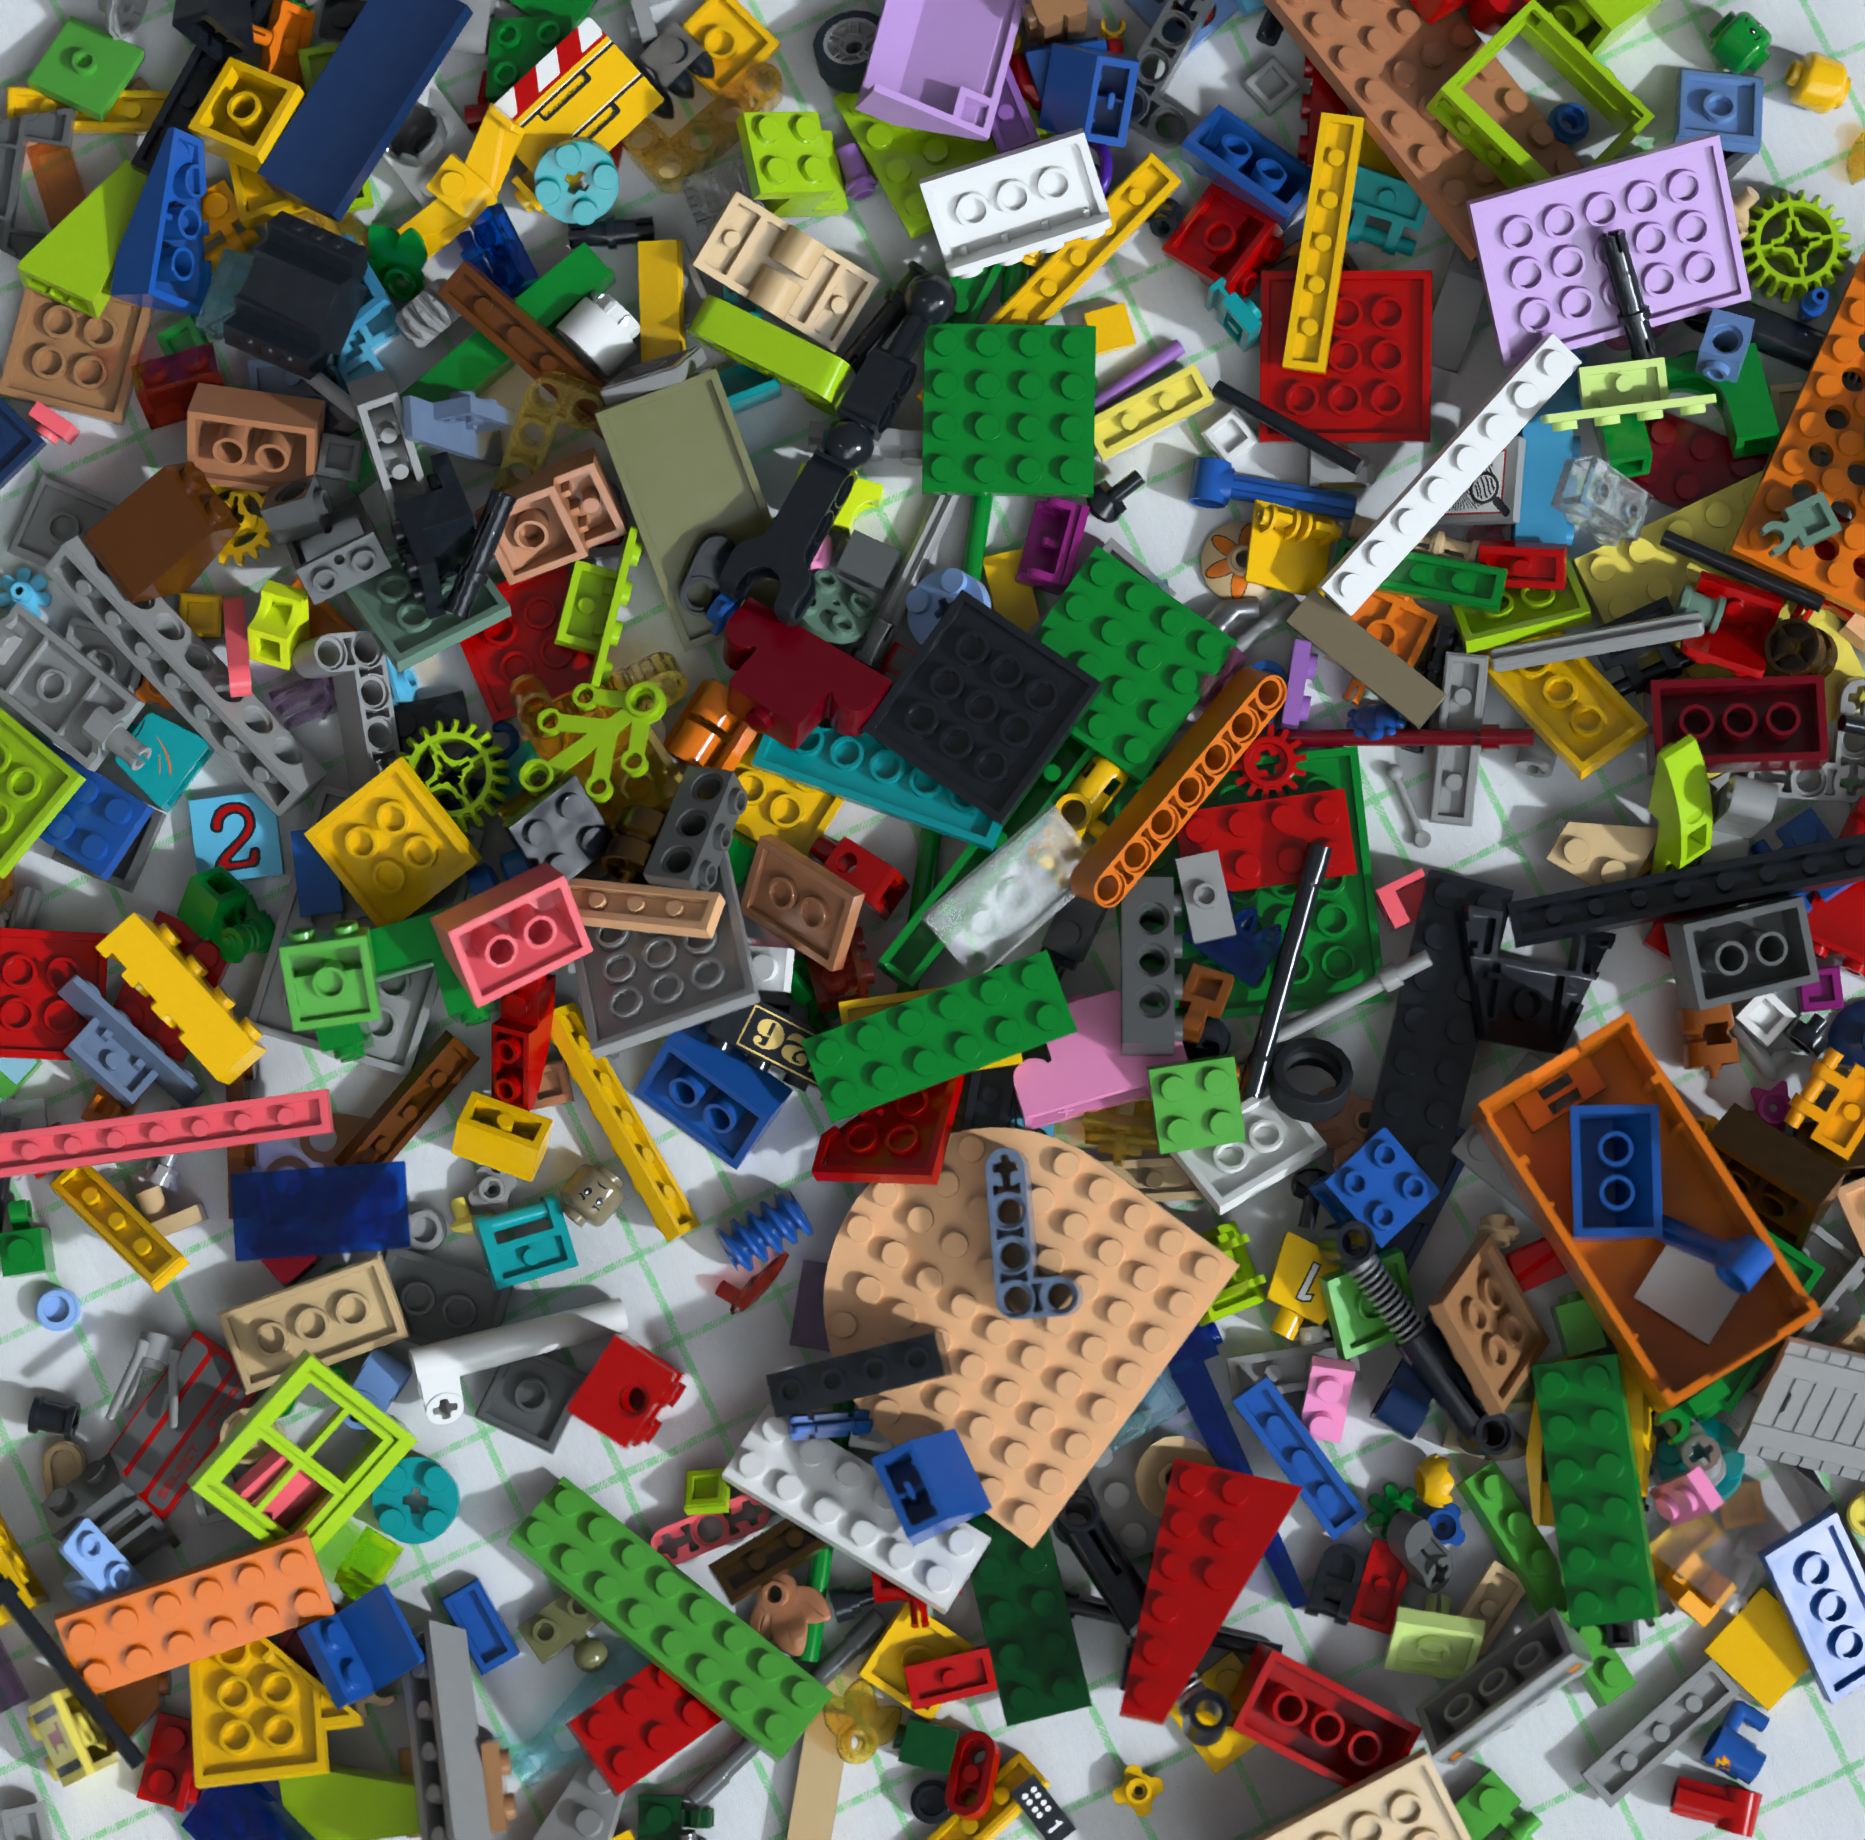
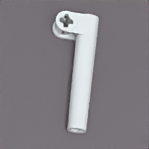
M618 1297L411 1348L408 1350L417 1391L423 1399L426 1415L431 1422L439 1425L454 1422L461 1416L464 1411V1402L459 1376L628 1331V1321L622 1300Z

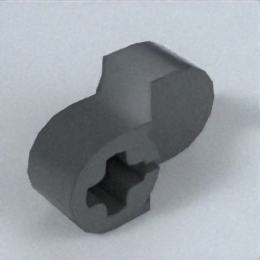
M1409 1510L1400 1511L1393 1517L1387 1529L1386 1536L1389 1550L1406 1567L1408 1577L1412 1582L1432 1593L1439 1592L1445 1587L1452 1575L1453 1562L1451 1554L1435 1537L1429 1521Z

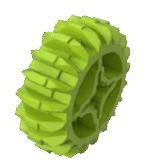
M1804 189L1798 190L1794 200L1791 199L1788 190H1782L1779 193L1778 202L1773 196L1767 195L1763 199V207L1754 204L1749 210L1752 218H1749L1748 235L1740 241L1741 246L1745 247L1742 249L1744 261H1749L1745 266L1746 274L1749 276L1754 273L1756 276L1751 284L1752 289H1758L1763 283L1769 287L1765 292V298L1771 299L1776 291L1781 292L1780 300L1782 304H1788L1792 293L1795 294L1796 300L1799 303L1806 293L1818 287L1824 286L1825 288L1833 289L1837 284L1834 275L1843 276L1847 270V267L1841 261L1848 260L1851 256V250L1841 246L1850 241L1851 234L1837 231L1846 223L1845 218L1838 217L1832 220L1830 216L1836 207L1834 204H1829L1825 210L1818 206L1822 199L1820 194H1816L1811 202L1805 201L1806 193ZM1781 218L1780 237L1772 239L1769 244L1761 245L1763 227L1769 222ZM1799 218L1812 224L1818 232L1806 231L1801 226ZM1789 240H1792L1794 246H1801L1798 254L1794 253L1793 248L1785 247ZM1819 249H1825V260L1822 268L1812 275L1805 276L1804 269L1807 266V256L1815 254ZM1776 261L1781 263L1787 271V276L1777 272L1768 262Z
M453 719L451 731L446 732L442 720H438L435 722L437 734L431 736L425 726L421 727L419 732L425 740L418 744L415 739L409 737L406 743L414 752L412 755L399 752L397 758L403 756L418 775L423 761L429 754L431 755L435 763V772L429 780L425 781V784L435 798L444 794H451L457 798L463 808L446 812L454 822H458V827L463 834L469 833L467 820L472 818L474 823L479 828L485 826V823L479 814L483 810H486L492 817L498 814V811L489 804L491 800L494 799L503 803L506 801V795L496 790V787L509 786L510 779L504 775H497V772L508 769L509 762L503 759L494 761L503 752V748L500 744L486 748L492 739V735L488 731H485L475 739L478 731V726L475 723L471 722L465 732L461 733V721ZM461 744L476 750L478 754L471 758L467 756L460 760H452L447 757L441 746ZM442 760L456 773L462 771V776H457L461 780L458 785L463 791L462 794L449 782L442 784V779L446 778L443 774L446 770L441 763ZM485 765V785L478 798L474 801L468 789L469 782L475 774L479 773L478 769Z

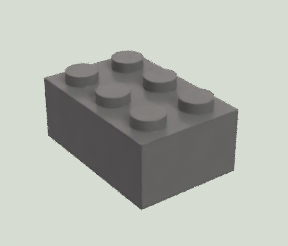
M1789 895L1752 902L1664 923L1681 1008L1700 1011L1820 981L1803 896Z

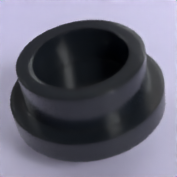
M930 1779L919 1783L914 1788L910 1798V1806L917 1819L927 1824H937L949 1817L952 1811L948 1808L945 1801L947 1787L945 1783Z

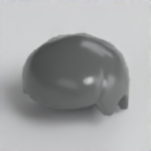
M417 101L385 152L396 162L404 166L417 168L418 166L427 165L443 150L448 134L443 118L433 108L426 107Z

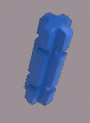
M853 1409L852 1414H848L847 1410L812 1413L810 1418H808L807 1414H795L789 1416L787 1430L789 1438L794 1441L808 1440V1435H812L813 1439L848 1436V1432L851 1431L853 1435H866L871 1433L873 1419L869 1418L870 1411L867 1409Z

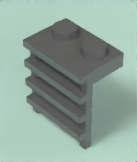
M111 1452L100 1460L91 1462L79 1476L67 1485L55 1489L48 1496L47 1500L40 1504L52 1536L61 1543L81 1519H90L104 1534L138 1509L141 1512L139 1515L107 1538L117 1550H120L153 1525L156 1530L122 1554L133 1567L167 1541L173 1548L181 1544L180 1539L129 1485L121 1463Z

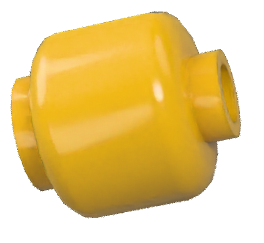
M1809 52L1800 61L1793 60L1785 74L1784 83L1789 85L1788 96L1792 103L1818 114H1825L1832 108L1839 109L1842 106L1850 90L1851 78L1847 76V69L1842 62L1818 52Z

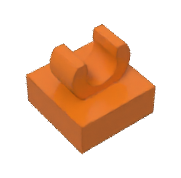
M98 1083L81 1119L88 1122L132 1116L141 1100L137 1099L133 1105L126 1109Z

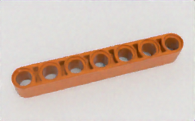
M1245 667L1232 677L1071 873L1070 886L1076 896L1105 908L1114 907L1122 901L1282 707L1287 696V686L1280 676L1253 667Z

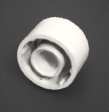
M605 292L599 293L593 301L584 297L555 327L564 341L587 364L606 379L637 349L633 340L638 336L641 328L632 315Z

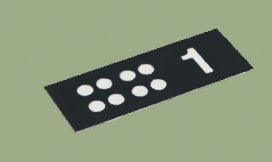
M1035 1774L1010 1792L1046 1840H1063L1076 1830Z

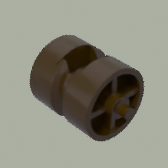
M1789 618L1778 622L1769 631L1765 640L1764 649L1768 662L1774 669L1788 676L1824 675L1825 679L1833 671L1837 662L1838 650L1834 639L1827 632L1802 619Z
M643 805L625 806L616 824V831L619 835L611 839L601 860L603 868L621 883L650 885L643 872L667 816L657 811L654 807Z

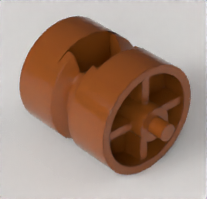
M1732 1003L1700 1011L1687 1008L1675 1010L1678 1032L1686 1037V1042L1681 1046L1684 1070L1704 1068V1071H1709L1710 1079L1719 1078L1718 1070L1722 1069L1721 1066L1741 1062L1737 1038L1729 1033V1030L1735 1026Z

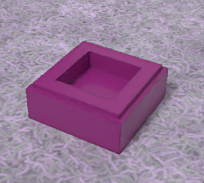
M1839 965L1817 967L1819 982L1796 987L1799 1013L1844 1008Z

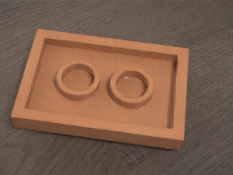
M767 834L759 837L740 908L743 915L833 972L844 967L865 893L776 836Z

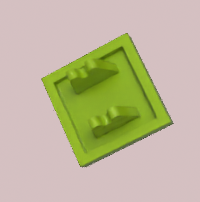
M1235 1220L1199 1233V1235L1240 1264L1239 1268L1199 1321L1200 1327L1267 1301L1261 1284L1267 1282L1264 1274L1257 1276L1245 1247V1243L1250 1242L1248 1233L1241 1235Z

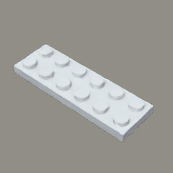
M768 1403L723 1471L721 1479L945 1615L988 1547L991 1537L963 1522L913 1546L908 1540L881 1480L872 1465L827 1438L813 1439L812 1435H808V1440H791L787 1430L789 1416L776 1418L773 1406Z

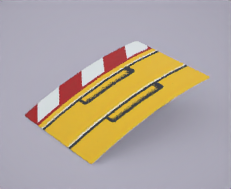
M587 18L494 105L525 129L515 155L534 175L539 157L546 148L556 142L559 144L565 140H572L574 137H584L598 142L610 151L664 101V98L591 18ZM578 171L575 176L567 174L565 179L569 181V188L585 173Z

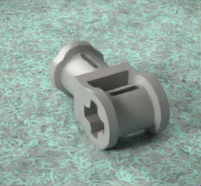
M1680 1402V1403H1678L1677 1405L1673 1406V1407L1670 1408L1669 1410H1673L1675 1407H1677V1406H1678L1679 1404H1681L1682 1402ZM1657 1413L1653 1416V1420L1658 1416ZM1693 1418L1690 1421L1688 1436L1683 1441L1675 1444L1687 1471L1700 1465L1712 1485L1715 1486L1723 1480L1726 1474V1463L1721 1455L1722 1452L1719 1444L1713 1438L1707 1436L1700 1423H1696ZM1666 1421L1658 1425L1659 1427H1664L1670 1438L1676 1434V1425L1672 1421ZM1701 1458H1705L1709 1463L1703 1465L1702 1462L1698 1460Z

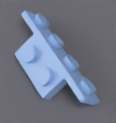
M88 1518L79 1520L58 1548L59 1552L76 1569L71 1570L61 1584L71 1593V1599L77 1607L148 1583Z

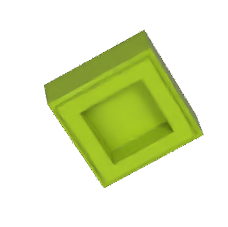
M726 1467L686 1470L683 1509L687 1516L729 1513L731 1484L721 1479Z

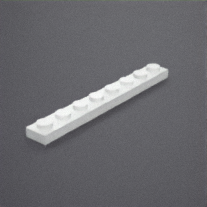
M1547 333L1324 577L1317 587L1346 615L1352 616L1582 362L1554 333Z

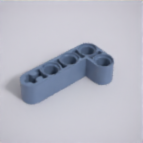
M996 1149L989 1155L986 1161L985 1172L997 1308L1002 1315L1010 1319L1046 1318L1074 1314L1083 1303L1084 1294L1080 1284L1071 1277L1052 1276L1039 1278L1031 1173L1028 1159L1023 1153L1015 1149ZM1006 1156H1008L1010 1162L1017 1163L1018 1165L1017 1171L1010 1173V1184L1014 1187L1020 1186L1021 1193L1003 1192L999 1194V1186L1008 1188L1006 1175L998 1173V1165L1005 1164ZM1014 1199L1021 1205L1022 1214L1016 1223L1009 1225L1001 1217V1207L1006 1201ZM1013 1243H1018L1025 1251V1260L1017 1268L1008 1266L1004 1259L1006 1248ZM1061 1283L1069 1286L1073 1294L1070 1305L1063 1309L1056 1307L1051 1300L1053 1288ZM1016 1287L1023 1288L1029 1297L1027 1307L1021 1312L1013 1311L1007 1301L1010 1291Z

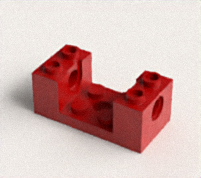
M615 1335L566 1410L624 1449H629L631 1445L638 1447L643 1441L649 1444L663 1424V1422L657 1419L662 1409L667 1405L673 1408L687 1386L681 1383L685 1373L629 1336ZM637 1387L645 1395V1403L640 1410L635 1409L631 1403V1394Z

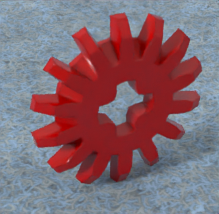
M1268 724L1267 735L1259 733L1240 756V763L1234 764L1231 767L1230 771H1242L1243 776L1235 781L1237 786L1247 781L1251 784L1246 793L1249 797L1253 796L1257 788L1263 790L1262 800L1269 799V790H1275L1278 798L1285 797L1282 790L1284 785H1287L1294 791L1299 787L1291 778L1293 775L1305 776L1306 771L1296 768V763L1306 761L1307 757L1306 754L1295 755L1294 749L1302 744L1299 738L1291 744L1285 741L1290 730L1284 728L1282 734L1278 737L1274 735V724ZM1268 751L1271 757L1278 755L1280 763L1275 765L1276 773L1268 775L1265 769L1258 770L1256 767V763L1261 761L1260 753Z

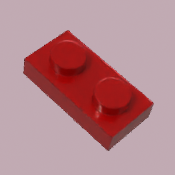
M1481 540L1479 544V564L1507 569L1508 574L1505 587L1564 590L1567 585V544Z
M1376 1538L1372 1539L1348 1622L1390 1635L1397 1608L1400 1605L1407 1583L1408 1573L1406 1567L1389 1550L1388 1543Z
M987 1645L902 1665L912 1710L998 1690L990 1650Z

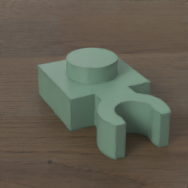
M1823 491L1785 508L1780 513L1785 523L1780 521L1768 522L1758 531V535L1762 537L1768 533H1774L1779 537L1780 544L1768 552L1770 557H1777L1783 554L1794 540L1799 550L1802 551L1839 533L1842 527Z

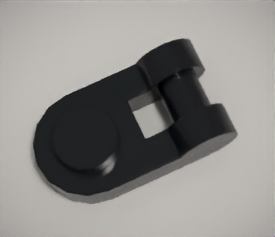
M1335 1544L1323 1552L1306 1602L1304 1614L1314 1617L1322 1614L1334 1618L1333 1623L1347 1626L1364 1568L1362 1556L1355 1548L1347 1544ZM1327 1585L1343 1589L1339 1601L1324 1597Z

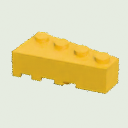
M133 912L95 948L105 959L109 957L125 966L126 970L121 976L144 997L151 996L154 999L150 1004L151 1009L170 1028L175 1029L178 1027L181 1031L178 1035L180 1041L217 1081L230 1085L268 1051L259 1041L263 1036L262 1032L248 1017L241 1020L231 1009L236 1005V1002L220 985L216 988L211 986L205 979V976L209 973L207 968L192 953L187 957L177 945L182 940L167 923L164 922L158 925Z

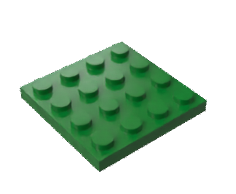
M941 323L930 326L925 334L922 495L1093 498L1096 326Z
M1098 546L1095 547L1033 635L1034 638L1100 681L1104 686L1069 736L1095 754L1114 763L1127 776L1139 784L1147 776L1239 643Z

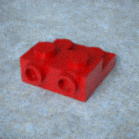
M1211 183L1183 219L1179 230L1174 231L1161 249L1166 257L1196 274L1204 285L1210 287L1223 277L1226 280L1225 290L1229 295L1235 291L1238 296L1241 294L1247 296L1255 289L1259 279L1257 272L1266 260L1274 262L1280 256L1284 247L1282 239L1285 235L1276 220Z

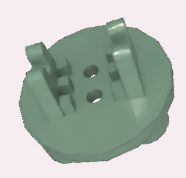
M828 570L816 571L814 578L816 580L817 594L797 625L824 641L831 642L830 644L836 648H839L841 644L857 642L866 635L872 622L871 612L874 608L872 599L864 593H859L852 586L838 580L834 573Z

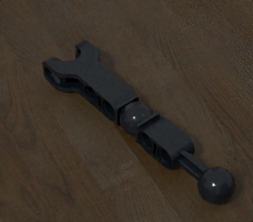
M927 272L915 276L906 286L903 299L907 316L887 350L876 346L867 356L848 389L841 407L837 411L840 419L832 422L824 430L821 440V451L817 449L814 451L812 458L803 468L767 532L760 537L749 538L736 545L719 578V589L722 594L732 599H740L746 595L757 581L766 578L778 580L781 583V587L774 603V613L778 621L788 627H794L801 621L817 594L816 580L811 572V563L848 499L854 483L858 479L855 471L862 469L871 460L874 440H880L881 435L890 425L914 382L917 365L910 360L928 328L932 325L945 323L954 314L957 303L956 290L953 284L941 274Z

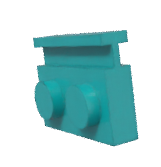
M1221 277L1209 287L1205 307L1208 311L1213 308L1216 309L1219 313L1218 323L1245 353L1258 342L1262 322L1259 319L1262 317V314L1248 297L1241 299L1235 291L1229 295L1225 290L1226 280Z

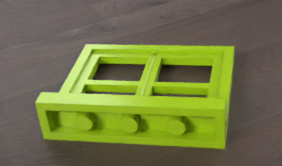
M304 1349L187 1480V1483L194 1491L264 1544L308 1530L317 1555L418 1440L406 1425L393 1414L389 1416L307 1349ZM310 1382L340 1405V1407L301 1449L275 1429L272 1424ZM351 1414L375 1434L341 1473L336 1476L311 1456L343 1420ZM261 1438L291 1462L260 1497L251 1504L222 1482V1480ZM301 1469L326 1490L292 1528L286 1531L262 1511Z

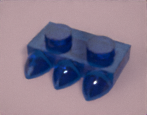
M1227 890V894H1228V898H1229V903H1230V907H1231V912H1232V908H1233V893H1232L1231 890ZM1255 907L1244 909L1233 917L1236 936L1193 945L1190 927L1182 936L1184 942L1234 975L1250 988H1253L1274 958L1282 940L1280 924L1268 926L1256 936L1253 935L1258 922L1257 908Z

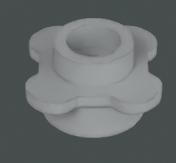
M487 1166L480 1167L476 1171L477 1183L475 1189L468 1195L470 1204L474 1207L483 1205L492 1208L496 1214L508 1211L510 1208L508 1200L511 1196V1190L517 1186L515 1176L495 1173L492 1168ZM491 1186L496 1187L497 1191L495 1194L489 1193Z

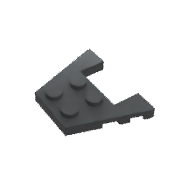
M63 108L53 112L21 115V117L0 120V250L19 260L23 259L48 235L14 228L27 143L32 142L71 149L77 112L74 109Z

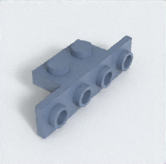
M471 391L453 392L449 394V400L434 403L411 395L402 397L403 412L401 424L407 440L493 467L503 464L500 430L516 427L515 410L498 405L496 399L477 398L475 393Z
M74 975L57 992L60 997L89 1022L63 1052L126 1109L134 1104L153 1081L184 1108H187L203 1093L204 1090L197 1084L195 1076L189 1070L176 1065L166 1056L163 1047L158 1042L145 1037L135 1028L132 1020L126 1013L119 1009H114L104 1000L94 984L87 980H82L78 975Z

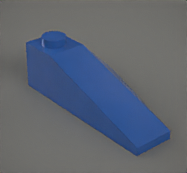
M175 127L167 129L118 249L110 295L141 307L206 317L212 280L211 261H205L203 236L210 234L209 221H202L201 197L207 192L204 142L202 139Z

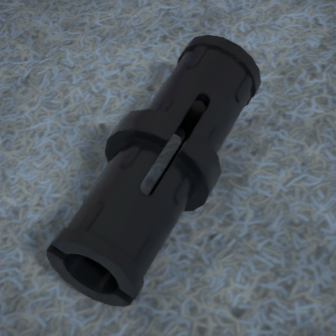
M606 216V220H597L589 225L568 223L570 249L577 248L583 242L589 247L608 246V250L617 249V245L638 244L637 242L655 241L653 216L632 219H615V216Z

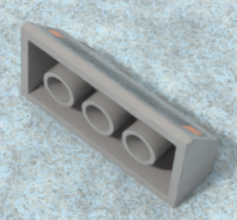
M1555 1607L1549 1609L1415 1709L1431 1756L1436 1762L1455 1766L1466 1757L1476 1754L1482 1745L1501 1731L1510 1729L1520 1717L1535 1706L1544 1704L1554 1692L1569 1681L1582 1676L1586 1669L1594 1664L1585 1640L1574 1628H1571L1568 1621Z

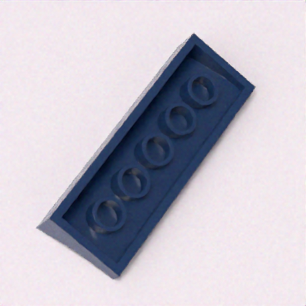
M368 0L257 172L271 190L284 198L340 223L472 16L473 12L469 6L458 0Z

